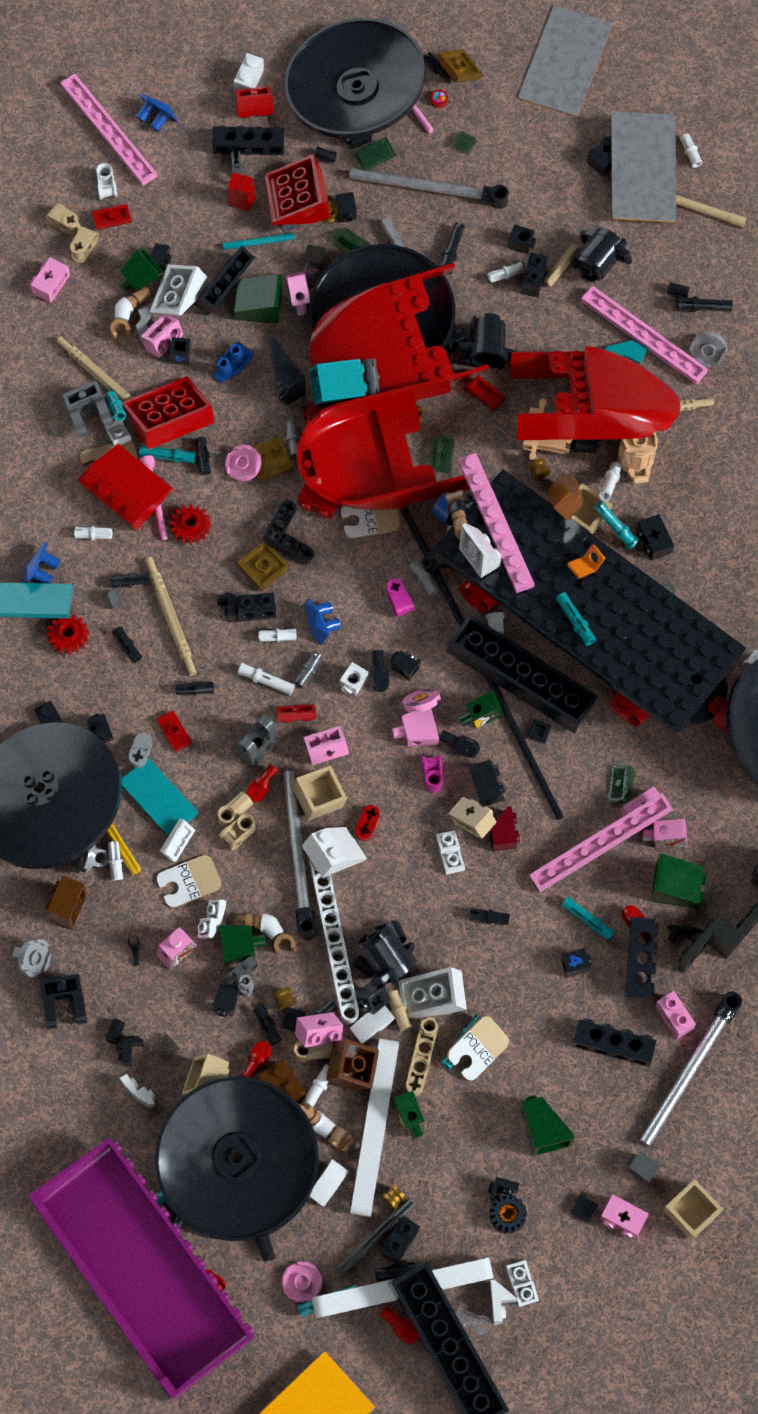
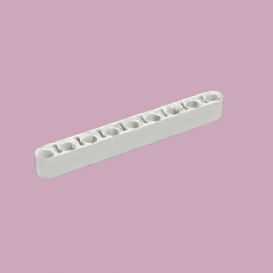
M310 860V870L340 1017L344 1024L353 1025L358 1020L359 1010L331 875L322 878ZM326 880L328 884L326 886H319L318 882ZM328 898L332 902L329 905H324L321 901ZM327 917H333L336 921L332 924H329L325 921V919ZM336 935L339 937V941L331 942L329 938ZM340 954L343 956V959L335 961L333 956ZM339 973H345L347 978L339 980L336 976ZM343 992H349L351 997L343 999L340 995ZM346 1011H353L355 1016L347 1018L344 1013Z
M379 1038V1055L373 1087L370 1092L350 1214L371 1217L399 1041Z
M489 1258L432 1270L442 1290L494 1278ZM392 1280L312 1297L315 1316L320 1318L395 1301L397 1299L388 1284Z

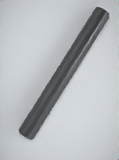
M407 1198L337 1266V1270L342 1275H346L398 1224L402 1216H406L415 1208L414 1202Z

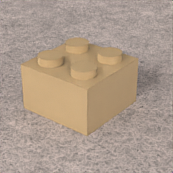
M581 484L579 489L581 490L584 504L571 519L591 534H594L604 522V519L593 509L596 503L600 506L598 501H601L597 493ZM603 501L611 510L612 504L608 501Z
M331 765L296 778L292 786L308 821L343 808L347 800Z
M208 1053L194 1057L182 1095L185 1096L191 1090L208 1081L227 1077L229 1074V1062Z
M694 1179L665 1206L663 1211L692 1241L721 1214L723 1208Z

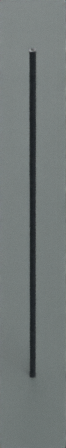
M404 505L405 508L400 510L425 557L429 549L407 506ZM438 569L433 576L460 627L465 620ZM485 677L491 690H493L503 714L556 819L564 818L498 685Z

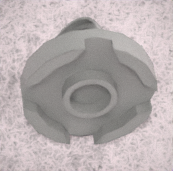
M702 332L697 334L692 340L690 352L696 361L705 367H710L711 365H719L724 360L727 345L724 339L717 333Z
M95 845L85 854L75 859V866H72V869L75 873L87 874L92 866H105L107 861H109V854L104 849ZM103 852V859L96 862V854Z
M31 938L21 948L14 947L12 956L18 958V968L23 975L37 978L39 977L37 975L47 970L50 964L51 952H48L47 946L49 944L45 940Z

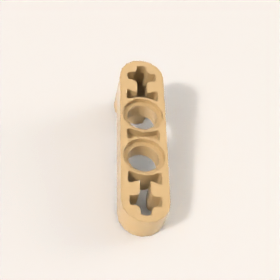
M427 1017V1019L421 1022L406 1081V1090L410 1092L413 1090L409 1084L414 1083L415 1076L423 1077V1079H418V1086L420 1088H416V1091H414L415 1096L420 1095L424 1089L438 1033V1024L433 1017ZM429 1024L432 1025V1029L434 1030L426 1031L424 1027H428ZM422 1043L428 1044L430 1046L429 1052H420L419 1045ZM422 1062L425 1065V1070L423 1072L415 1071L414 1064Z

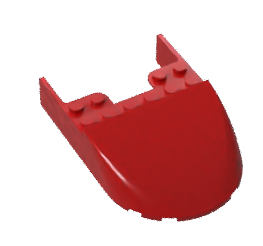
M455 263L378 285L336 304L318 321L312 333L309 347L311 367L322 363L360 359L364 365V374L362 375L363 381L366 384L364 360L376 359L377 374L380 377L378 379L380 393L444 377H449L450 383H454L485 373L489 369L488 365L454 374L443 347L434 346L426 349L415 317L416 313L425 311L429 306V299L423 281L451 273L456 267ZM367 385V393H365L366 396H369V393H368V385Z
M585 346V351L511 353V379L569 378L571 393L562 392L554 397V413H519L517 440L645 438L653 436V432L659 430L663 432L669 429L674 420L678 419L680 415V400L667 384L646 368L616 353L591 346Z
M449 377L341 402L320 411L319 415L305 426L297 447L298 467L309 488L329 502L361 510L405 508L404 505L441 497L447 491L452 493L460 490H470L464 475L437 482L434 470L430 465L423 464L413 467L405 436L417 432L421 427L416 402L450 393Z

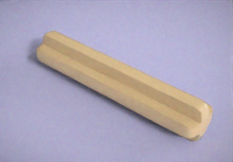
M572 244L543 279L546 286L552 287L574 260V256L580 250L577 244Z

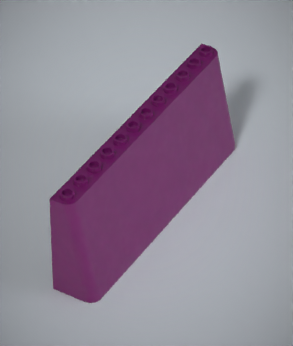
M109 1137L32 1192L28 1197L165 1393L174 1402L254 1339L253 1334L255 1332L249 1323L244 1324L240 1319L242 1314L236 1306L232 1308L228 1302L230 1297L224 1289L219 1290L216 1286L218 1281L212 1272L208 1274L204 1269L206 1266L205 1262L200 1256L195 1257L192 1252L194 1249L188 1239L185 1241L180 1236L182 1231L179 1226L169 1221L168 1217L170 1214L164 1206L159 1207L156 1203L158 1198L152 1189L149 1191L144 1186L146 1184L145 1179L140 1173L136 1175L132 1169L135 1167L129 1157H123L120 1153L123 1149L116 1140L112 1142Z

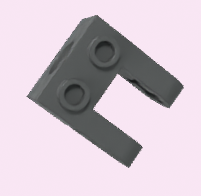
M97 380L63 394L79 437L89 434L83 416L97 410L105 427L114 423L104 393Z
M261 715L247 734L235 745L234 754L251 767L255 763L259 764L265 756L264 753L268 749L271 750L277 743L276 729L273 721L267 716ZM254 742H260L262 745L257 747Z

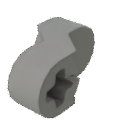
M148 306L137 309L140 321L136 325V331L141 343L143 342L141 335L149 329L153 322Z
M138 734L130 749L129 761L135 768L143 767L151 752L152 739L148 734Z

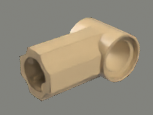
M241 791L226 806L221 807L218 810V824L220 827L226 828L253 805L250 797ZM227 814L230 815L231 818L229 820H224L222 816Z
M298 1041L294 1046V1056L300 1062L329 1059L333 1043L304 1047ZM304 1047L309 1052L306 1055H300L297 1052L298 1049Z

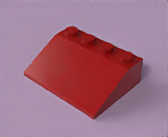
M314 154L264 174L274 225L315 224L331 217L322 168Z
M187 376L122 402L125 413L138 437L148 450L214 423L212 405Z
M119 443L90 465L78 479V482L136 531L140 529L173 490L169 484Z

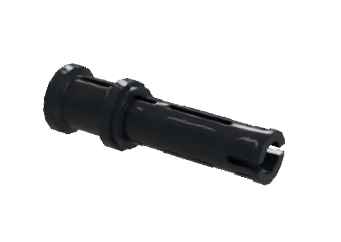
M459 222L454 223L447 247L442 251L441 262L437 265L438 268L452 264L457 260L456 251L465 229L463 223H460L459 229Z
M678 295L676 303L677 311L717 310L731 312L733 307L732 300L698 299L697 296L682 297Z

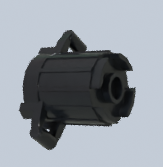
M597 225L592 231L585 229L579 231L581 242L585 244L572 261L574 269L579 268L583 273L581 277L592 283L603 279L617 261L626 264L632 263L631 252L625 247L628 244L626 239H621L609 229L598 228L599 226Z
M484 313V317L477 318L475 315L470 322L469 342L461 341L455 349L457 354L466 356L465 362L467 365L471 364L475 367L488 365L489 369L497 368V370H502L505 363H511V353L518 351L505 348V320L502 321L499 315L493 313Z
M386 923L375 926L374 929L376 931L372 932L369 936L365 933L357 942L359 945L358 949L375 972L374 977L370 980V984L373 987L388 983L395 985L400 981L399 978L407 973L417 961L412 954L415 949L414 943L410 942L403 945L391 926L388 927Z

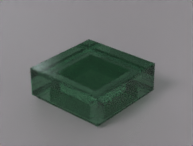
M461 131L452 147L468 155L475 145L477 138Z

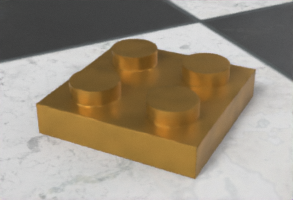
M464 49L439 52L436 57L455 83L478 80L483 75Z
M281 436L251 446L259 452L262 461L260 471L256 475L258 482L294 471Z
M264 541L237 562V566L261 592L290 569V565L274 548L267 545Z

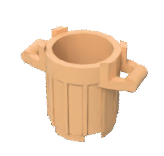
M542 398L539 401V409L530 407L529 413H544V408L547 404L546 399ZM524 440L522 449L531 451L529 461L533 462L536 460V449L560 454L569 453L570 449L565 447L570 448L572 440Z
M655 432L650 437L621 439L617 460L634 484L648 482L658 444Z

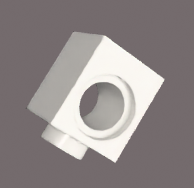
M352 662L340 679L341 690L348 695L353 694L356 696L368 679V671ZM351 678H355L358 681L356 683H350L348 680Z

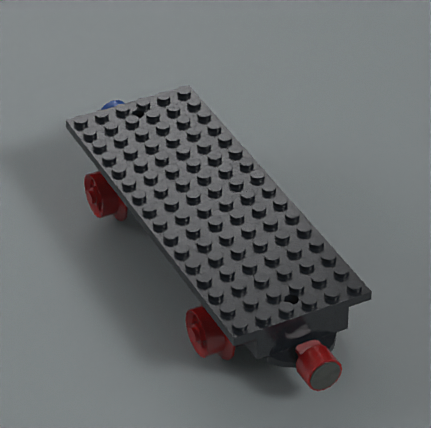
M505 469L500 471L490 485L533 579L534 587L519 593L515 592L502 560L500 567L480 578L459 549L460 539L456 538L453 521L449 517L446 494L451 492H445L437 500L432 509V514L443 523L448 524L447 533L432 549V553L466 578L459 591L472 607L483 613H488L494 605L507 608L614 688L617 694L610 701V706L620 718L633 726H640L646 718L655 719L677 735L683 727L686 728L689 724H702L712 720L714 725L727 733L726 710L728 700L726 699L728 687L726 679L732 673L736 662L745 653L747 648L577 522L571 518L567 521L551 503ZM473 501L466 504L467 524L478 528L482 534L485 533L490 539V545L495 549L494 542L476 502ZM595 545L604 555L605 560L596 572L580 579L577 578L568 567V563L583 557L588 549ZM592 552L591 558L597 563L598 556ZM566 592L583 620L588 622L589 629L594 637H596L594 643L586 646L579 633L574 631L573 624L558 601H556V597L559 594Z

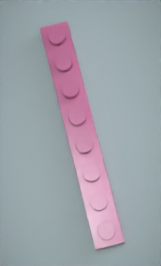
M73 74L60 82L64 91L140 184L144 186L157 177L155 170L78 76Z
M594 286L581 298L582 303L640 345L648 348L651 353L697 385L707 374L708 369Z
M474 453L458 459L459 466L494 545L501 554L502 563L515 592L519 593L534 587L533 579L477 454Z
M661 793L531 873L530 877L538 890L542 892L673 811V808L664 794Z

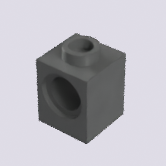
M641 1151L638 1155L633 1154L627 1162L630 1165L627 1171L645 1185L649 1183L660 1167L658 1163Z

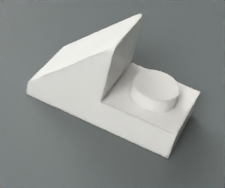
M491 1280L490 1293L493 1325L502 1324V1319L506 1318L505 1306H501V1303H513L517 1301V1298L497 1281Z

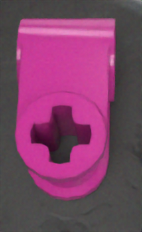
M391 579L387 583L386 594L396 617L414 611L413 601L402 581Z
M422 756L425 788L430 793H437L441 790L443 781L442 756ZM435 779L438 783L431 784L429 781Z

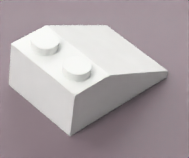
M168 265L150 313L181 316L203 293L208 277L198 266Z
M464 523L461 526L459 549L480 578L500 567L501 554L496 548L493 549L490 545V539L485 533L482 534L478 528Z
M347 827L322 829L312 833L302 845L322 878L367 859Z
M449 967L402 979L398 982L400 998L403 1006H406L407 1010L405 1012L408 1019L451 1014L467 1010L462 971Z

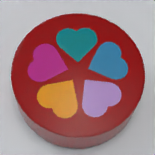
M435 90L431 93L430 102L434 107L442 108L448 103V95L444 90Z

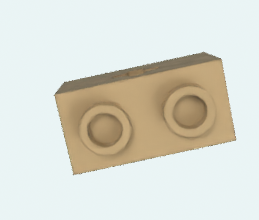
M462 797L448 813L456 826L481 839L496 823L493 811L489 807H482L475 800H468L465 797Z

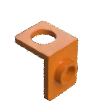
M592 545L583 557L569 562L568 567L580 579L596 572L605 560V557L595 545ZM592 552L598 556L597 563L591 558Z

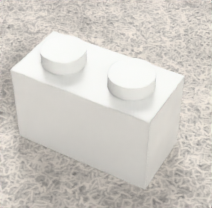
M249 53L246 54L234 79V93L235 90L256 88L264 71L263 58Z

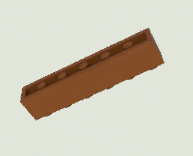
M563 472L548 488L553 507L567 521L584 504L577 480L571 474L566 475Z

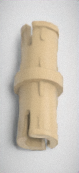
M398 990L388 992L391 1000L389 1002L392 1008L391 1013L395 1016L400 1032L410 1029L412 1026L405 1012L407 1009L402 1004Z

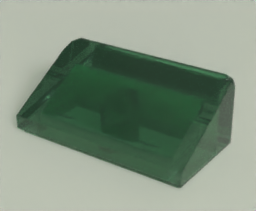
M387 137L374 142L356 153L357 161L367 171L396 156Z
M347 227L337 232L333 240V244L346 253L360 247L372 245Z
M441 434L432 438L429 465L433 468L434 472L451 473L454 439Z
M630 765L612 766L608 796L609 803L625 805L632 801L635 769Z

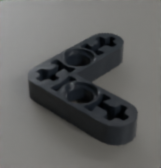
M285 500L281 503L265 531L263 540L270 547L298 563L307 565L314 558V551L308 545L285 533L297 510V506L293 501ZM286 507H288L290 510L287 515H284L283 513ZM275 520H282L285 526H278ZM273 531H276L274 539L270 538ZM284 543H291L293 549H287Z

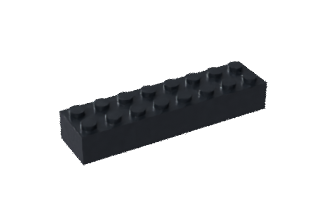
M470 614L448 644L447 653L574 734L598 698V695Z
M423 1262L388 1282L459 1413L505 1414L508 1412L509 1409L429 1264Z

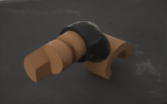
M463 490L446 494L449 517L452 518L457 539H460L461 526L464 523L467 524V510Z

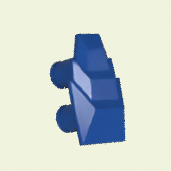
M139 95L144 104L135 115L138 119L146 122L152 110L156 109L158 114L150 126L157 131H160L167 118L175 122L178 121L168 104L152 99L147 95Z
M237 341L220 357L213 377L221 383L229 378H233L237 373H241L255 354L241 342Z
M47 542L39 547L35 556L32 557L29 564L23 569V583H27L32 578L41 583H50L53 575L38 568V564L42 562L56 570L61 562V559L47 553Z
M310 598L306 600L304 607L311 634L320 645H323L330 635V631L341 628L340 620L334 618L324 621L322 615L333 612L331 602L328 601L315 605Z

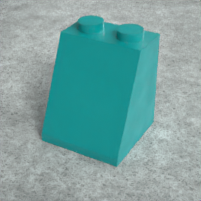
M360 359L316 364L309 369L315 406L366 396L367 384L363 381L362 375L364 374V365Z

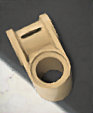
M56 203L45 216L50 224L69 235H76L81 227L78 222V216L60 203Z
M82 226L78 229L75 238L70 244L73 261L77 263L86 261L90 252L97 244L99 233Z
M242 814L232 824L224 828L219 837L230 845L232 851L235 850L254 833L256 828L254 818L249 814ZM244 822L251 823L249 828L241 827Z

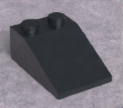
M272 337L271 357L277 389L276 395L280 401L284 400L289 405L305 395V377L277 340Z

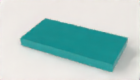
M0 583V617L69 618L73 584Z
M147 758V762L143 767L134 768L121 779L123 789L167 837H169L179 819L189 823L199 815V812L149 758Z

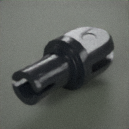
M384 650L372 651L371 685L377 692L386 691L390 684L389 669L384 664Z
M443 730L440 735L439 741L454 747L456 753L467 758H474L480 752L479 743L463 734L458 737Z

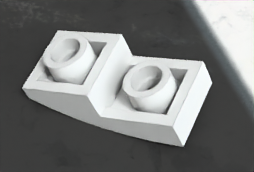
M112 412L111 415L114 423L106 427L99 415L114 446L118 443L121 445L131 441L130 434L123 421H117Z
M455 830L436 834L446 875L465 871Z
M209 900L207 918H201L198 925V938H212L215 935L224 915L225 900Z
M385 1005L374 1015L371 1013L364 1015L350 1029L358 1040L364 1044L376 1032L382 1031L395 1017Z
M127 1074L120 1078L125 1089L136 1100L151 1109L156 1107L154 1101L157 1099L151 1089L147 1091L145 1087L137 1090L139 1086L133 1077L130 1079Z
M332 1159L315 1182L310 1197L324 1207L347 1175L348 1170Z
M526 1260L506 1265L519 1307L539 1301Z

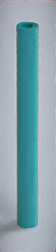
M294 233L222 244L223 250L240 248L241 246L249 247L295 240Z

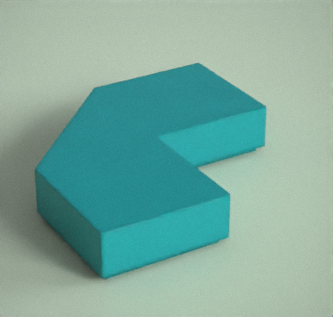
M631 340L607 346L606 350L628 358L640 365L648 348Z

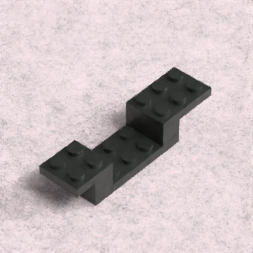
M757 863L754 871L751 873L753 878L750 883L758 888ZM755 903L748 911V915L745 917L746 920L742 918L736 927L721 915H718L716 919L712 917L705 925L703 934L699 932L693 939L691 948L687 946L681 953V957L678 960L680 962L678 969L684 973L707 945H710L727 959L758 923V905Z

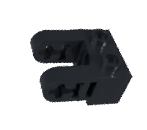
M80 974L39 980L48 1030L58 1028L54 1000L73 997L77 1025L87 1023Z

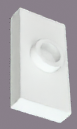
M179 819L160 852L170 861L176 862L195 829L185 820Z

